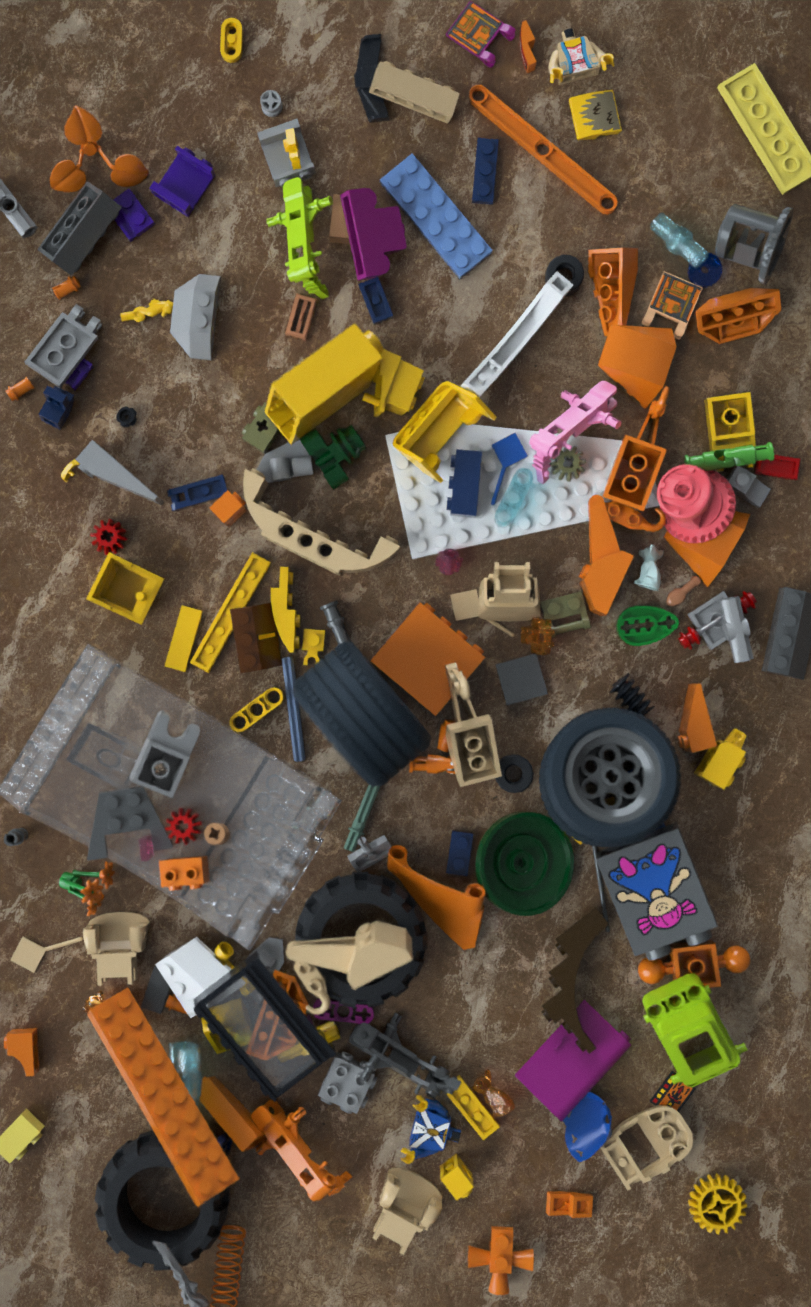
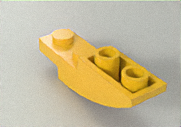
M280 567L279 588H271L272 612L278 633L290 653H295V650L299 649L300 636H296V627H300L301 616L297 615L296 610H289V606L293 605V593H289V586L293 585L294 572H290L289 567Z

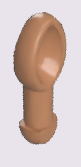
M693 576L683 587L673 589L666 598L667 605L677 606L685 600L686 594L694 587L700 585V577Z

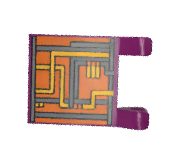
M470 1L447 31L446 37L479 58L486 66L492 68L496 63V57L491 52L486 51L499 32L509 41H512L516 34L514 27L503 23Z

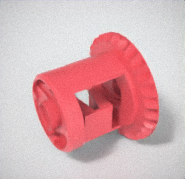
M680 465L669 470L662 477L658 485L657 498L660 509L666 517L664 527L672 536L683 542L703 543L712 540L724 532L733 519L736 509L735 493L729 481L717 471H704L694 465Z

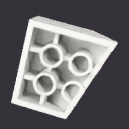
M198 937L172 951L155 964L190 1018L196 1016L193 1010L194 998L232 970L227 964L223 966L216 959V954ZM240 978L206 1004V1006L210 1008L246 984V982Z

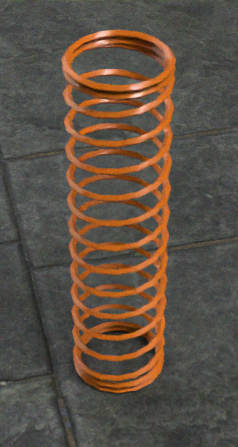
M225 1225L222 1226L218 1238L224 1241V1243L217 1244V1247L226 1251L216 1253L222 1259L215 1261V1264L221 1268H216L214 1272L221 1276L213 1278V1281L218 1284L212 1286V1289L218 1293L211 1295V1298L216 1300L210 1303L211 1307H214L212 1306L213 1303H223L231 1307H235L238 1304L236 1298L239 1293L237 1289L240 1287L238 1281L241 1279L239 1272L242 1270L240 1266L243 1262L241 1256L244 1254L242 1247L245 1245L243 1239L246 1237V1230L240 1226ZM233 1229L241 1231L243 1234L232 1235L224 1233L222 1230ZM223 1236V1237H225V1238L237 1239V1240H225V1239H222V1238H220V1237ZM242 1241L243 1245L240 1247L236 1244L226 1242ZM219 1245H232L238 1248H222ZM238 1249H241L242 1251L240 1255L234 1252H230ZM219 1253H229V1254H233V1255H236V1256H235V1257H223V1256H220V1255H218V1254H219ZM238 1257L241 1259L240 1263H237V1262L232 1261V1260H228V1259H236V1258H238ZM226 1261L236 1265H220L217 1262ZM239 1266L240 1268L238 1272L233 1269H230L231 1267ZM216 1270H229L235 1273L222 1274L216 1272ZM238 1274L239 1276L238 1280H235L231 1277H227ZM226 1278L233 1280V1282H218L215 1279ZM237 1283L238 1286L235 1289L234 1287L229 1286L228 1284ZM223 1286L233 1290L220 1291L214 1289V1287ZM236 1291L237 1293L235 1297L230 1294H227ZM226 1295L231 1297V1299H216L213 1296ZM235 1300L236 1303H235V1305L233 1306L232 1304H230V1303H228V1302H226V1301Z

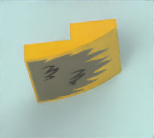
M613 90L582 94L569 99L577 140L596 139L601 135H615L622 131Z

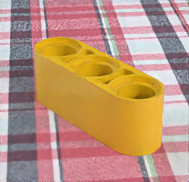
M277 687L269 688L231 717V728L236 732H243L249 729L284 702V692ZM272 691H277L280 694V700L277 703H273L269 699V694ZM256 703L260 704L263 708V712L259 716L252 712V707ZM239 716L243 717L246 721L243 728H238L235 724V720Z

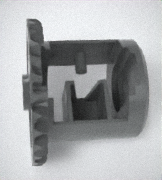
M739 204L731 205L718 231L715 255L760 270L759 282L766 285L783 250L794 209L786 207L780 214V217ZM736 223L749 226L752 231L759 229L769 232L763 252H761L766 234L761 233L749 245L746 244L749 233L748 228L744 229L737 244L734 243L738 234Z

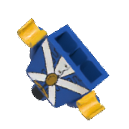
M420 1095L416 1096L420 1102L417 1105H412L417 1110L409 1139V1148L412 1149H401V1152L407 1154V1156L400 1160L406 1164H411L414 1159L438 1153L439 1150H444L446 1140L459 1142L461 1129L450 1127L451 1116L438 1100L424 1099Z

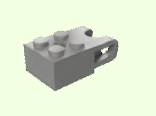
M161 710L153 722L129 779L133 783L173 798L199 736L200 726L190 724L181 736L171 737L167 731L170 717L167 712ZM159 763H162L161 765L164 767L163 771L159 770V772L156 773L155 766L157 764L159 765Z

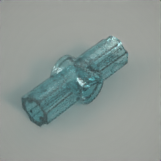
M660 213L653 219L650 229L666 242V248L671 253L681 255L694 268H699L706 261L709 253L692 239L693 234L690 230L683 226H678L664 213Z

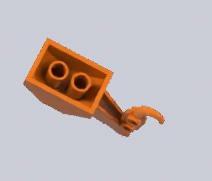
M668 386L664 388L661 397L657 401H652L637 438L628 435L624 436L602 497L644 511L667 449L656 446L655 441L659 418L663 416L667 405L665 403L669 393ZM651 417L653 422L648 442L640 439Z
M593 495L588 500L590 563L583 566L579 578H582L580 586L590 612L601 617L607 615L634 557L623 550L620 551L611 521L631 530L657 532L663 528L666 522L665 514L661 509H655L660 515V521L657 524H651L637 510L616 501L606 503L600 495Z

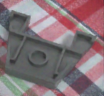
M131 787L99 793L87 856L88 860L108 858L105 835L150 829L153 851L173 848V842L169 839L145 787Z

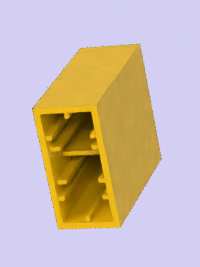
M354 323L272 383L265 413L291 445L370 387L383 358L380 355L383 352V347L377 336L369 330L362 333Z

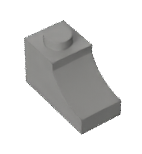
M741 466L734 467L727 477L735 495L757 508L761 507L771 490L756 478V475Z

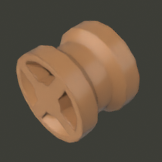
M211 823L206 827L204 837L210 844L222 845L228 841L230 831L225 824Z

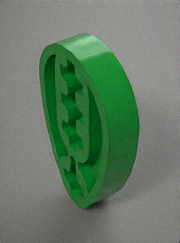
M632 606L622 611L618 616L616 631L619 638L630 646L648 645L670 635L677 629L679 620L676 615L661 608ZM667 617H669L670 620L674 621V624L670 625V629H668L667 625H658V622L666 621ZM645 619H648V622L653 624L652 627H649V631L645 627L639 628V632H636L635 629H629L628 633H625V630H621L624 621H627L628 625L635 624V620L642 624L645 623Z

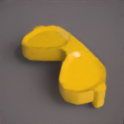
M75 459L64 468L61 474L65 482H68L67 479L75 475L72 469L80 465Z

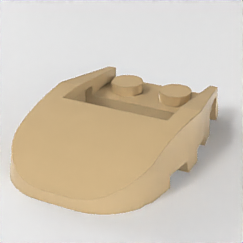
M656 1105L622 1121L612 1131L611 1138L601 1147V1150L628 1191L631 1189L630 1185L639 1181L646 1183L652 1180V1177L670 1171V1167L675 1162H680L688 1155L693 1145V1135L684 1118L677 1110L666 1105ZM636 1123L639 1124L660 1157L642 1170L639 1169L619 1137L622 1132Z

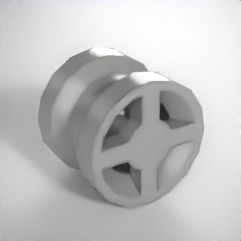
M273 90L265 91L261 95L260 103L263 113L268 117L278 116L282 111L280 95Z

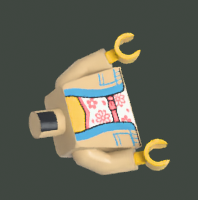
M573 28L566 29L562 32L563 42L557 44V48L552 53L549 61L550 83H554V79H558L559 85L596 76L599 73L600 64L603 71L607 70L606 65L608 64L613 67L615 66L614 56L612 54H605L596 44L589 41L586 36L576 38Z

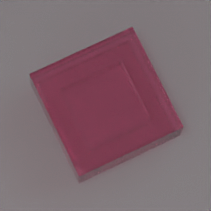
M151 835L141 837L139 839L141 861H149L154 856Z

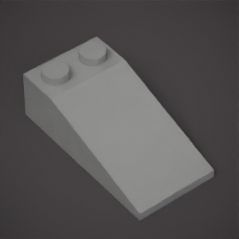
M93 440L75 459L80 463L78 468L91 478L96 476L100 480L160 505L164 503L163 500Z

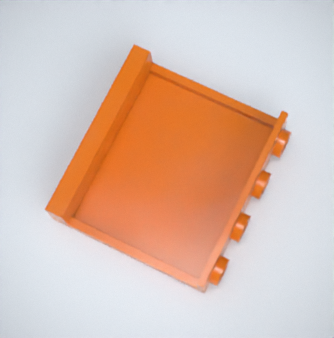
M426 602L424 605L419 603L371 659V662L436 716L451 699L445 665L456 662L458 670L462 671L467 680L485 657L482 655L484 651L478 645L474 644L471 646L466 641L468 637L460 630L457 632L450 628L452 624L443 616L439 619L433 614L436 610Z

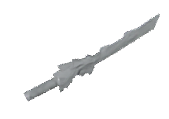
M153 1241L163 1256L165 1265L171 1267L174 1278L180 1281L179 1288L182 1289L181 1297L183 1298V1304H189L190 1307L208 1306L206 1297L196 1292L198 1291V1283L189 1281L167 1245Z

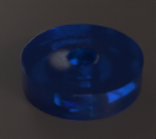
M709 252L695 255L687 268V275L691 283L702 288L713 286L722 274L721 261L717 256ZM706 267L708 273H703L701 268Z

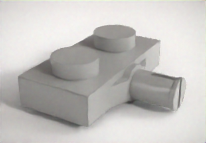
M385 835L370 843L367 842L365 837H361V839H358V844L361 848L347 857L355 870L361 872L387 857L392 846Z

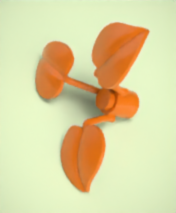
M74 106L65 124L64 131L66 138L71 143L81 146L78 164L75 165L71 160L59 162L53 168L50 175L51 188L63 192H76L80 190L86 183V174L80 169L84 154L92 156L96 152H99L107 165L113 169L110 176L115 184L122 187H131L141 183L149 174L143 162L134 155L124 154L119 156L115 160V165H113L102 151L101 146L97 144L102 135L100 123L85 109Z

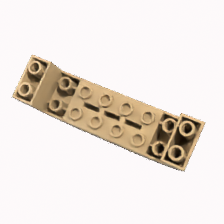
M253 468L251 471L244 470L243 488L245 501L251 516L262 530L261 535L265 539L339 576L341 573H359L378 568L400 552V546L396 539L390 536H386V538L380 537L370 559H367L366 553L358 549L353 552L348 549L349 547L346 543L340 540L333 542L329 540L328 534L317 530L315 533L311 531L308 524L300 520L295 523L291 521V516L282 511H279L278 514L273 512L270 505L260 501L268 486L264 474ZM286 529H293V534L290 537H284ZM306 538L313 539L309 547L303 546V541ZM324 548H331L332 553L329 556H322L321 553Z

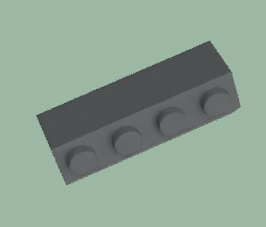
M87 181L37 250L72 276L74 272L80 269L84 258L93 251L97 240L104 236L106 228L111 221L117 218L122 207L103 191Z
M783 587L779 588L762 671L804 680L811 649V593Z

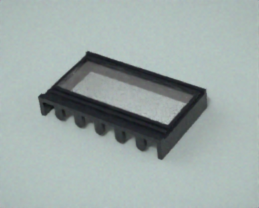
M257 951L194 998L193 1010L200 1019L204 1018L208 1023L207 1027L214 1035L217 1033L221 1038L220 1042L227 1051L230 1049L233 1052V1057L238 1065H244L248 1070L249 1078L253 1082L257 1081L260 1084L262 1093L266 1097L270 1096L274 1102L279 1096L326 1060L336 1055L334 1044H329L322 1030L316 1029L311 1017L307 1013L304 1014L300 1009L298 1001L295 998H291L282 982L279 983L274 978L271 968L269 966L265 967L261 962Z

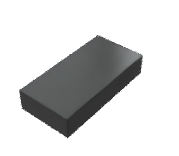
M156 965L153 968L141 1008L161 1014L170 987Z

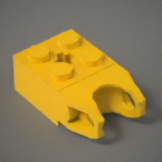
M750 392L711 397L704 400L710 451L732 449L747 445L756 446ZM727 412H729L731 416L734 415V419L731 420V423H729L728 420H725ZM723 456L719 457L718 460L723 461ZM753 464L746 465V467L752 468ZM723 468V469H717V472H722V471H724V468Z

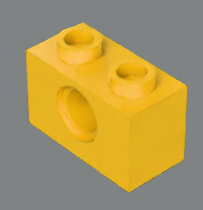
M457 1153L440 1165L441 1181L456 1201L461 1197L466 1198L471 1194L472 1188H474L472 1172Z

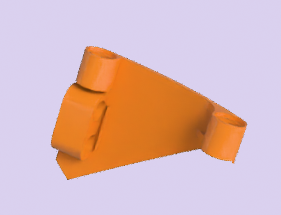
M401 845L392 846L388 853V870L399 878L420 907L463 950L475 948L485 905H483L485 898L484 887L475 883L470 884L466 888L465 893L439 884L409 867L407 863L408 852L405 847Z

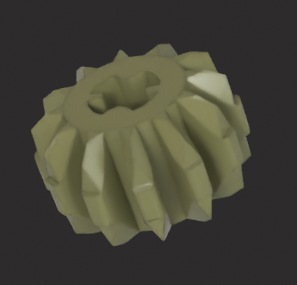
M576 446L571 451L564 447V452L561 449L560 454L555 459L551 458L556 461L550 463V467H556L552 474L556 475L559 472L558 480L560 481L564 475H566L567 482L571 481V475L578 479V472L583 473L585 471L580 465H584L586 460H579L583 452L575 454ZM564 459L572 461L571 468L563 466Z

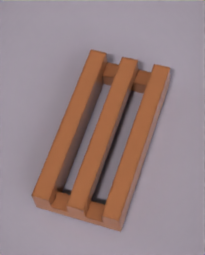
M296 293L285 333L286 336H293L294 338L306 341L317 304L316 298ZM301 299L304 301L296 326V330L294 332L292 331V327ZM308 302H311L304 331L301 334L300 330Z

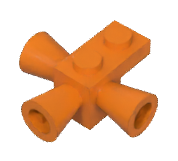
M491 1226L489 1250L468 1246V1268L489 1265L492 1277L488 1291L495 1295H506L510 1292L507 1274H511L512 1266L533 1272V1249L513 1252V1227Z

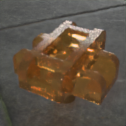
M534 617L532 618V626L521 627V643L531 645V653L545 656L550 653L552 647H555V643L552 642V635L555 634V630L551 629V620ZM541 634H544V642L541 641Z

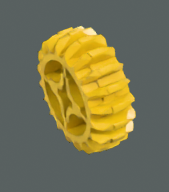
M716 1173L715 1179H712L711 1175L708 1174L707 1181L700 1178L701 1185L694 1184L693 1187L696 1192H690V1196L693 1199L688 1200V1204L691 1206L689 1211L691 1215H694L693 1220L696 1223L699 1222L700 1228L704 1229L706 1227L709 1233L714 1229L716 1234H720L721 1229H723L728 1234V1227L731 1226L732 1229L736 1230L734 1223L742 1224L739 1216H746V1212L743 1210L747 1208V1203L744 1201L746 1195L742 1193V1187L736 1185L737 1182L734 1179L729 1181L727 1175H724L721 1179V1176ZM717 1189H724L732 1194H719ZM710 1192L709 1197L706 1200H703L704 1197ZM732 1207L730 1212L726 1215V1211ZM704 1213H715L718 1215V1218L708 1217Z

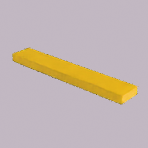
M252 552L191 659V664L207 673L211 671L233 632L230 609L246 607L249 604L271 562Z

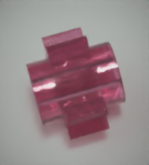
M448 548L443 552L439 551L435 565L440 566L439 570L441 573L452 575L454 572H459L463 558L458 557L459 553L456 550Z

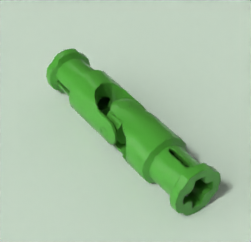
M767 442L766 445L760 446L747 445L732 449L703 452L702 455L691 457L684 455L685 465H694L704 471L755 464L756 461L767 459L774 461L772 442ZM723 456V461L718 460L719 457Z

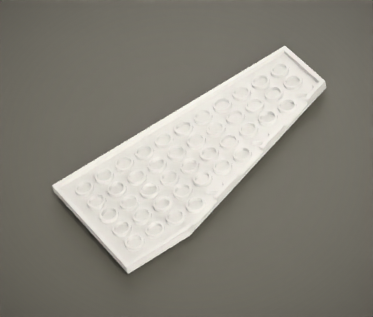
M462 423L436 454L440 458V464L435 472L443 479L442 483H439L422 472L393 446V439L399 432L385 435L412 560L588 522V500L593 495H603L610 471L623 440L586 436L574 437L571 435L566 443L572 446V448L574 446L577 447L575 454L583 452L579 460H586L584 465H580L585 471L583 473L578 472V479L571 475V481L567 482L566 475L560 481L558 480L559 472L556 475L552 474L556 467H549V479L542 484L537 481L536 469L532 466L535 459L533 455L537 454V451L532 449L529 444L530 438L534 434L540 433L539 431L475 424L466 425ZM516 433L528 457L506 468L496 503L492 505L491 501L502 465L491 445ZM456 449L482 451L476 518L450 516V510H446L447 498L452 497V489H448L449 476H454V468L450 467L451 455H456ZM564 459L563 466L571 468L572 461ZM656 481L645 509L660 506L657 498ZM602 497L606 503L613 501Z

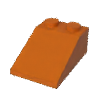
M701 683L688 684L679 727L680 735L677 736L680 748L690 753L717 747Z

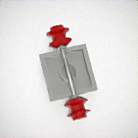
M724 591L687 614L696 629L687 627L688 632L686 634L679 632L680 637L678 640L684 649L688 647L692 650V644L694 643L700 645V636L710 650L727 640L724 634L723 623L725 621L720 605V600L728 598ZM742 591L743 596L740 598L743 613L747 614V608L755 609L757 601L751 592L746 593Z

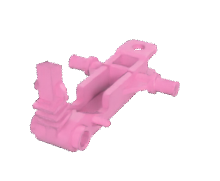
M601 381L581 399L579 395L571 394L567 390L561 393V398L568 401L571 407L546 428L539 429L540 433L534 434L529 441L531 448L537 451V454L533 455L535 459L532 466L536 469L538 482L544 484L549 479L550 472L548 468L551 466L549 464L551 463L550 458L555 459L560 454L563 446L569 450L572 449V446L566 443L571 435L577 437L589 426L597 423L609 424L615 429L621 426V421L614 418L610 413L617 406V400L612 398L617 392L616 386L607 381ZM558 428L564 430L558 436L554 435L557 433Z

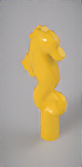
M153 299L148 304V308L139 306L133 311L120 313L121 320L142 322L145 320V316L154 317L160 313L164 318L167 314L172 313L173 302Z

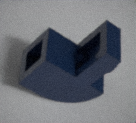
M47 386L43 392L46 402L38 415L43 422L61 430L73 407L74 395L57 386H54V388Z

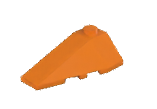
M638 248L588 250V272L590 279H593L595 290L593 292L595 298H598L599 316L605 336H608L611 325L627 324L638 272Z

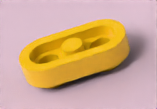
M228 18L221 25L220 52L226 62L235 63L242 56L243 28L239 20ZM232 29L236 30L234 34H230L229 31ZM231 50L235 51L233 55H229L228 52Z

